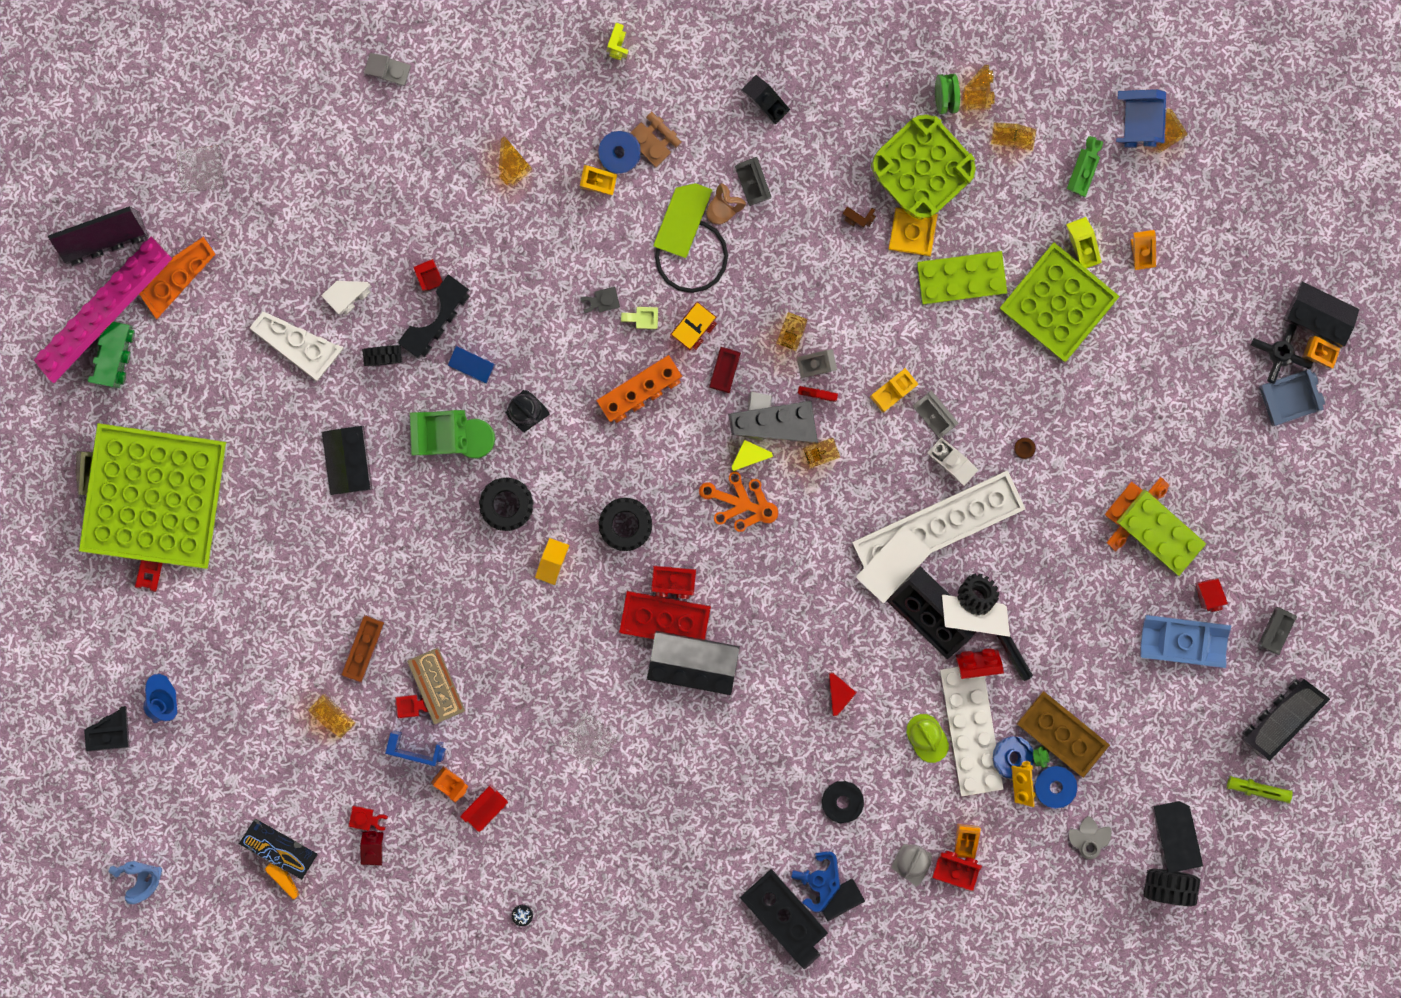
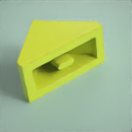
M744 440L731 468L735 471L771 458L773 454Z

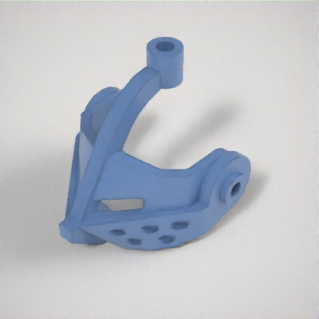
M131 861L118 868L111 866L109 873L115 877H118L123 872L130 875L138 873L135 886L128 890L125 895V901L128 904H137L146 900L156 890L161 878L162 868ZM149 873H150V874H151V877H150V879L148 880V882H146L145 880H146V878L148 877V875H149Z

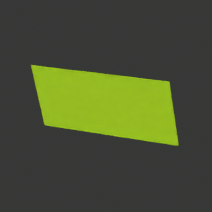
M697 183L676 187L653 246L687 258L713 189Z

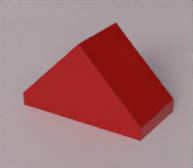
M829 672L832 715L838 716L857 692L835 673Z

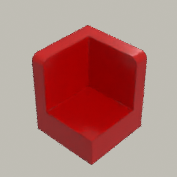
M434 259L413 267L423 292L436 288L443 282Z

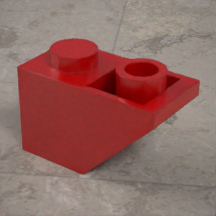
M1218 578L1195 583L1201 608L1215 612L1223 610V605L1228 604Z

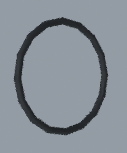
M700 221L699 225L715 233L722 244L724 253L722 269L716 278L707 285L691 289L680 287L670 281L661 268L659 259L660 249L656 247L655 260L658 272L667 284L678 291L695 293L707 290L720 280L726 270L728 261L726 242L718 230L706 222Z

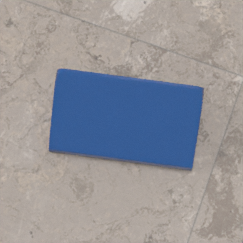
M456 346L448 366L487 384L495 364Z

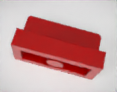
M490 784L460 817L465 822H469L478 832H481L508 804V800Z

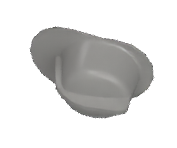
M904 844L900 848L891 868L917 887L923 881L931 865L932 854L921 846Z

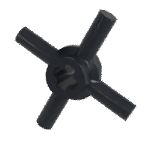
M1289 324L1283 340L1275 342L1273 345L1253 338L1250 346L1269 353L1270 360L1273 363L1267 378L1269 383L1275 384L1281 366H1287L1291 362L1307 369L1312 368L1313 361L1295 355L1294 348L1291 345L1297 328L1294 324Z

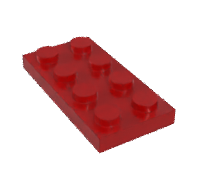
M627 591L619 633L654 639L655 632L660 631L705 640L711 606Z

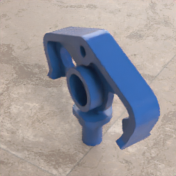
M830 851L815 853L818 861L830 860V865L826 871L817 870L810 874V870L804 872L793 870L791 876L792 879L800 880L804 886L809 883L814 891L820 893L819 904H813L812 899L808 898L802 902L815 913L822 912L840 889L837 857Z

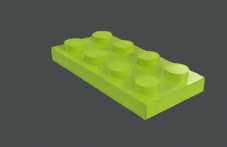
M1002 251L917 262L922 305L1007 294Z
M1145 489L1117 521L1121 527L1178 576L1182 574L1206 545L1199 536Z

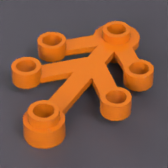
M738 472L730 473L729 481L734 485L739 497L717 490L710 482L703 483L699 488V494L704 499L716 498L735 505V507L725 512H717L715 514L714 521L719 525L747 510L756 513L745 520L738 519L735 521L734 528L738 532L745 531L748 526L759 521L772 523L778 517L777 506L767 502L761 489V482L758 479H752L749 482V489L755 493L759 505L750 501L741 482V475ZM733 474H737L739 476V480L737 482H733L731 480V476ZM753 481L759 483V488L756 490L751 488ZM705 487L712 489L710 495L704 494L703 489ZM767 508L772 511L770 517L764 515V510ZM718 514L724 515L725 519L723 522L716 520ZM739 521H742L745 524V527L742 530H739L736 527V524Z

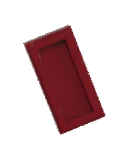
M720 347L709 388L730 393L741 352Z

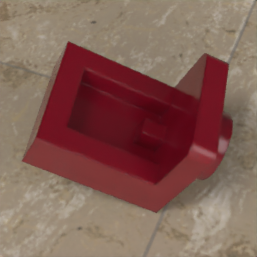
M362 832L360 842L361 865L382 866L383 832Z

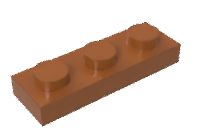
M364 615L341 675L358 682L363 681L385 622Z

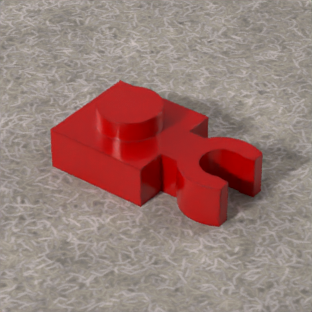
M417 695L395 697L397 718L419 716V710L428 712L423 698L417 700Z
M353 805L348 827L370 831L371 825H373L377 830L384 831L386 827L380 826L378 821L381 818L388 819V816L385 814L373 816L374 809Z

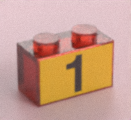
M697 301L670 336L689 351L693 348L697 350L704 342L701 337L707 331L710 334L716 327L717 323L715 320L717 317Z

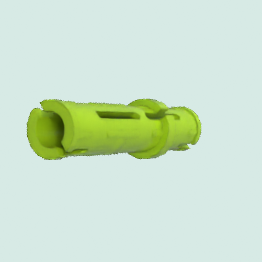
M1229 776L1227 781V789L1244 792L1247 796L1252 794L1290 804L1292 800V790L1257 783L1253 779L1244 780Z

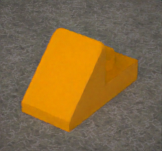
M1155 230L1133 233L1131 246L1135 270L1156 267Z

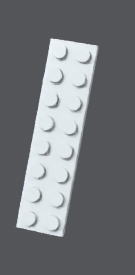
M1007 470L852 543L865 568L903 526H906L934 552L1025 510V507Z

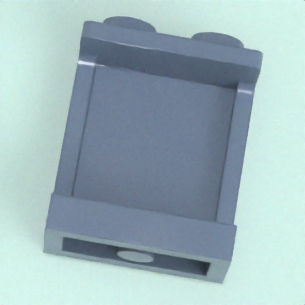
M1311 369L1278 379L1275 384L1266 383L1259 386L1272 426L1324 410L1325 400L1323 394L1318 393L1316 385L1319 383L1315 372L1312 373Z

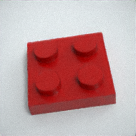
M986 648L980 652L964 651L961 654H956V663L961 679L1004 674L998 649Z

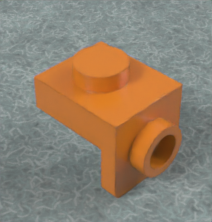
M445 766L441 768L431 781L434 787L449 796L455 803L465 795L468 785L462 778Z

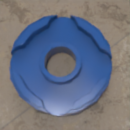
M613 131L607 134L600 142L598 150L599 159L610 172L617 174L629 172L636 167L640 160V144L636 137L629 132ZM617 146H621L624 149L625 153L622 158L617 157L615 154Z
M1010 736L1003 738L993 750L992 759L995 769L1003 777L1013 779L1012 765L1020 767L1024 761H1029L1032 766L1034 765L1033 748L1028 741L1021 737ZM1012 752H1015L1018 756V760L1014 764L1010 761V754Z
M1051 766L1042 770L1036 777L1034 785L1039 801L1047 807L1054 809L1063 808L1070 804L1076 797L1078 789L1077 780L1074 775L1061 766ZM1059 781L1062 784V789L1059 793L1051 792L1050 785L1052 782Z

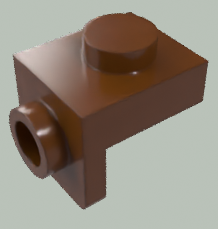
M847 206L842 213V216L845 217L843 221L852 227L855 225L862 229L865 225L870 227L876 218L873 215L875 209L871 208L864 218Z

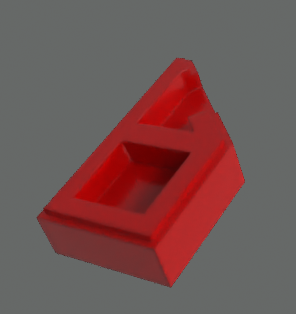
M803 386L798 388L799 395L836 402L838 398V393Z

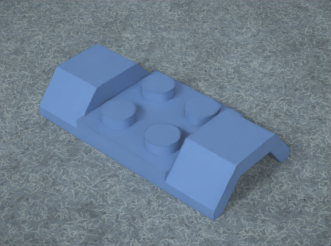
M1145 615L1140 657L1226 668V651L1231 625Z

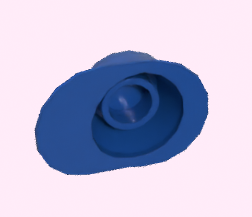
M162 674L152 675L146 682V699L143 703V710L152 719L153 723L171 721L177 715L176 690L167 676Z

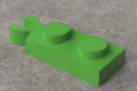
M1088 136L1086 140V150L1081 149L1067 186L1068 190L1083 197H1086L1100 159L1097 153L1103 146V141L1096 140L1097 138Z

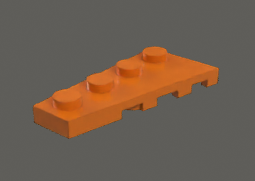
M204 236L173 256V259L139 293L156 319L160 317L215 256L216 253Z

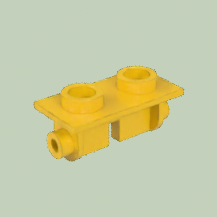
M1029 761L1022 762L1020 767L1012 765L1015 803L1034 807L1036 795L1032 781L1033 766Z

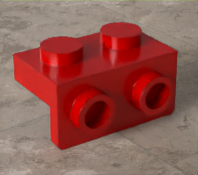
M653 566L651 592H655V596L668 597V593L677 594L676 598L689 599L690 595H694L696 569Z
M948 850L945 853L941 852L938 855L932 879L972 892L979 871L982 868L981 865L977 864L978 860L966 857L964 860L958 858L957 853Z

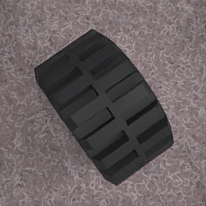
M504 477L495 479L485 486L479 500V510L484 521L489 526L500 531H512L522 527L529 520L533 512L534 502L532 494L525 484L517 479ZM501 492H511L518 498L519 508L510 517L500 516L494 509V500Z
M632 498L615 499L607 504L600 514L599 532L602 539L611 548L619 551L635 550L642 546L651 534V514L646 506L638 500ZM621 512H630L638 520V529L630 537H621L613 529V520Z
M1149 869L1147 870L1143 896L1160 903L1192 907L1197 905L1201 879L1195 875L1182 872L1168 873V870Z

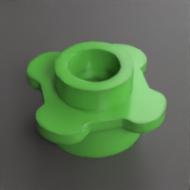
M1044 746L1033 750L1035 765L1042 768L1047 767V763L1050 762L1048 750H1044Z

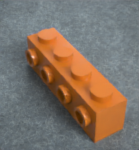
M667 355L596 401L608 420L618 423L627 417L625 415L626 412L631 409L636 412L644 407L643 402L651 398L653 401L663 395L661 390L668 386L671 390L681 383L679 379L683 376L671 357Z

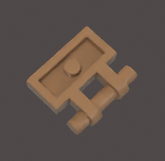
M651 112L646 117L651 122V125L647 128L641 122L630 133L638 140L641 148L640 152L657 168L671 154V151L666 146L671 143L677 148L682 142L677 137V133L674 130L671 131L663 123L664 120L660 116L657 117ZM656 129L665 136L662 141L653 134Z

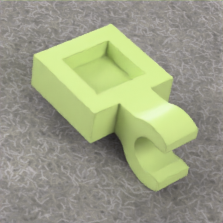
M636 307V313H621V322H636V329H658V307Z

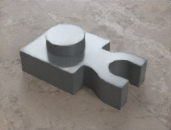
M616 287L594 291L596 296L594 298L588 296L581 297V302L589 301L591 303L590 308L583 309L584 314L593 311L597 307L599 312L620 308Z

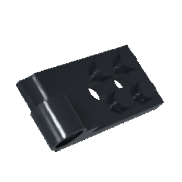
M770 869L739 897L804 970L821 956L814 946L828 932L773 869ZM767 893H773L776 897L775 903L771 906L764 902V896ZM787 909L790 912L788 921L783 922L779 919L778 913L780 910Z

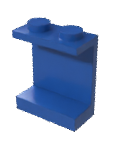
M1158 89L1118 91V100L1126 101L1124 138H1116V142L1124 144L1125 148H1137V144H1143V147H1156L1158 143H1165L1166 92Z
M393 730L390 733L385 754L431 766H436L444 760L446 748H442L443 742L436 744L434 756L429 757L398 749L402 732Z

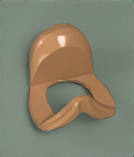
M720 183L716 189L714 199L707 207V219L717 225L726 223L737 212L745 208L746 202L739 197H730L728 187ZM737 203L735 207L730 206L729 204Z

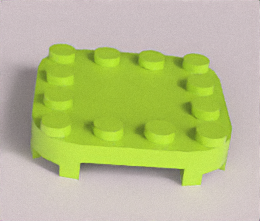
M927 114L918 115L910 120L876 152L871 162V169L877 181L905 212L920 220L929 218L940 211L972 181L976 170L975 158L972 153H969L941 123L942 120Z

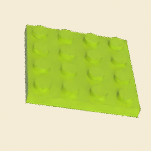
M1053 242L999 309L1065 363L1120 296Z

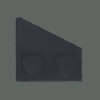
M126 706L120 707L118 711L109 716L107 715L100 722L84 730L86 752L130 748Z

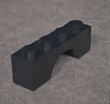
M448 274L436 290L441 304L437 319L425 327L409 326L397 343L418 359L421 356L425 358L432 349L430 346L434 339L438 341L445 332L443 326L446 322L451 323L458 313L455 310L460 304L464 306L469 300L470 295L468 293L470 290Z

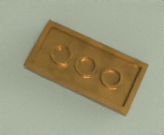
M1044 691L1041 692L1016 723L1083 778L1110 746L1109 743Z

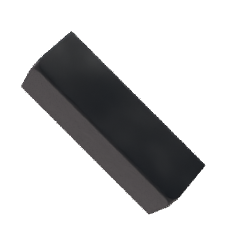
M854 879L841 884L840 889L822 911L827 922L865 902ZM820 896L816 898L818 904L820 903Z

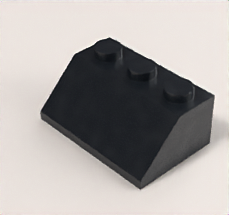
M1302 281L1283 320L1341 348L1345 347L1355 327L1360 309Z
M364 426L323 431L322 438L330 495L373 490Z

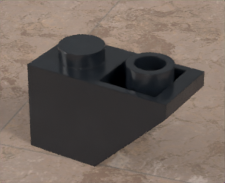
M757 75L741 89L750 101L775 125L790 111V108L773 88Z

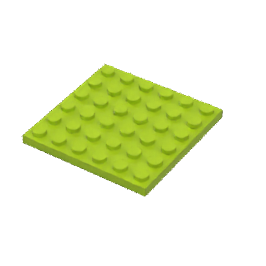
M97 423L78 551L208 569L226 442Z

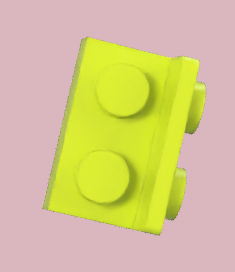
M615 23L606 52H609L610 57L621 60L622 57L627 58L629 50L622 48L626 32L623 31L624 25Z

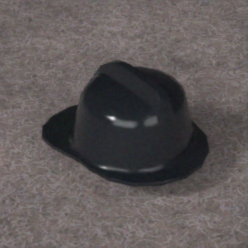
M522 390L520 394L513 397L505 412L508 418L522 432H526L550 415L547 408L527 390Z

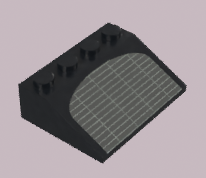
M1295 678L1287 686L1289 690L1284 695L1279 694L1273 700L1274 706L1269 711L1267 709L1263 710L1257 717L1259 721L1254 726L1250 724L1242 732L1244 736L1241 739L1259 757L1270 761L1330 700L1328 696L1303 678L1299 680Z

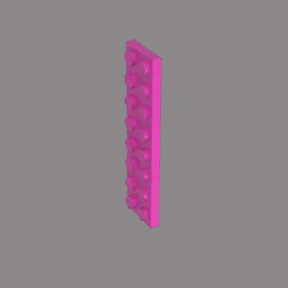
M152 236L142 243L136 253L126 260L125 264L111 276V279L96 292V295L88 303L84 304L78 314L70 319L67 325L52 338V341L37 354L34 361L50 381L55 383L173 259Z

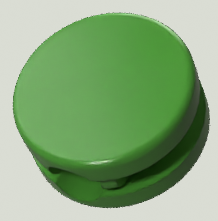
M939 74L936 77L935 101L939 114H946L948 108L951 114L958 113L960 86L956 74Z
M467 420V453L462 454L474 459L485 457L492 451L495 445L494 430L483 420Z

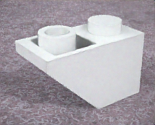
M336 281L321 296L339 315L343 313L347 315L355 308L353 303L359 298L361 300L365 299L371 293L369 289L372 286L368 282Z
M942 437L927 453L964 486L978 471L963 454Z

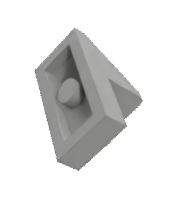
M370 53L364 74L405 86L411 65L390 59L388 56Z
M833 349L797 357L801 378L837 370Z

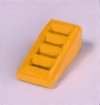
M272 863L265 868V871L292 899L299 896V891L287 871Z

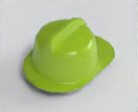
M928 714L916 715L909 721L906 733L917 755L927 763L941 761L949 750V743L938 721Z

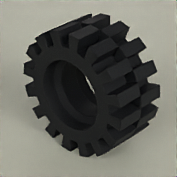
M401 345L362 349L364 366L402 363Z
M976 573L971 576L969 575L957 592L959 594L958 600H962L960 605H965L966 611L971 609V614H975L976 611L977 615L987 614L999 599V592H996L998 587L993 586L995 582L993 580L989 582L988 576L982 578L983 574H978V576ZM972 589L979 591L984 596V599L978 598Z

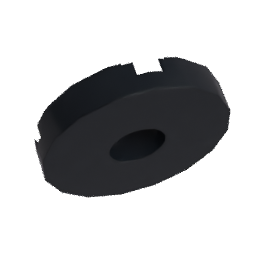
M836 781L824 791L822 808L826 816L832 821L849 823L857 819L862 813L864 807L863 794L854 783ZM840 796H846L849 799V805L846 808L838 807L837 799Z

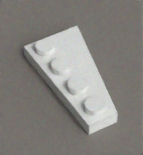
M262 312L250 327L252 332L316 382L344 349V347L335 345L326 339L317 337L306 330L297 328L265 312Z

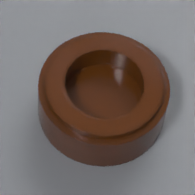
M1021 438L1015 443L1014 451L1019 458L1029 459L1035 454L1036 446L1030 438Z

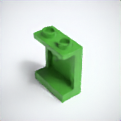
M465 410L410 412L411 454L467 453V418Z

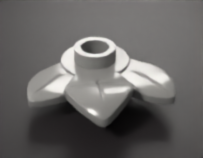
M1087 816L1081 822L1079 830H1069V840L1073 846L1079 848L1080 854L1084 858L1094 859L1100 854L1101 848L1109 844L1112 833L1111 827L1098 829L1096 822L1090 816ZM1087 845H1093L1094 849L1092 852L1086 851Z

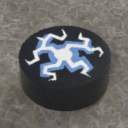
M520 904L513 909L512 920L518 926H526L533 919V911L529 906Z

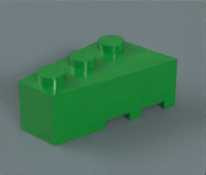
M112 322L101 333L98 341V354L93 360L95 365L93 376H89L88 382L114 388H120V385H124L126 380V372H123L124 366L129 363L131 352L128 351L129 342L133 343L135 337V330H132V325Z

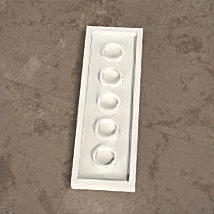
M958 667L941 669L940 673L961 796L1003 790L1002 777L995 769L992 759L996 741L985 676L961 679Z

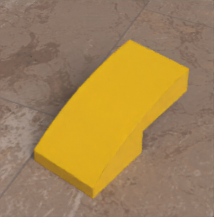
M904 368L874 392L870 398L884 413L919 384L908 370Z

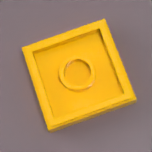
M895 207L888 250L931 257L938 214L920 220L909 215L903 208Z

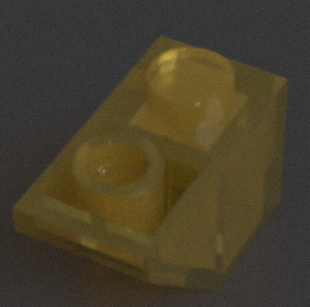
M984 65L964 87V111L990 110L991 104H995L994 91H990V83L994 82L993 70H989V65Z

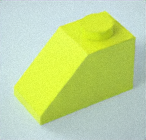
M1087 217L1066 224L1078 262L1086 269L1102 263L1095 232Z

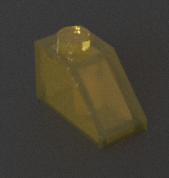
M504 136L501 138L499 170L501 174L499 177L506 185L511 183L514 187L531 173L533 169Z
M326 693L308 709L317 720L340 738L356 724Z

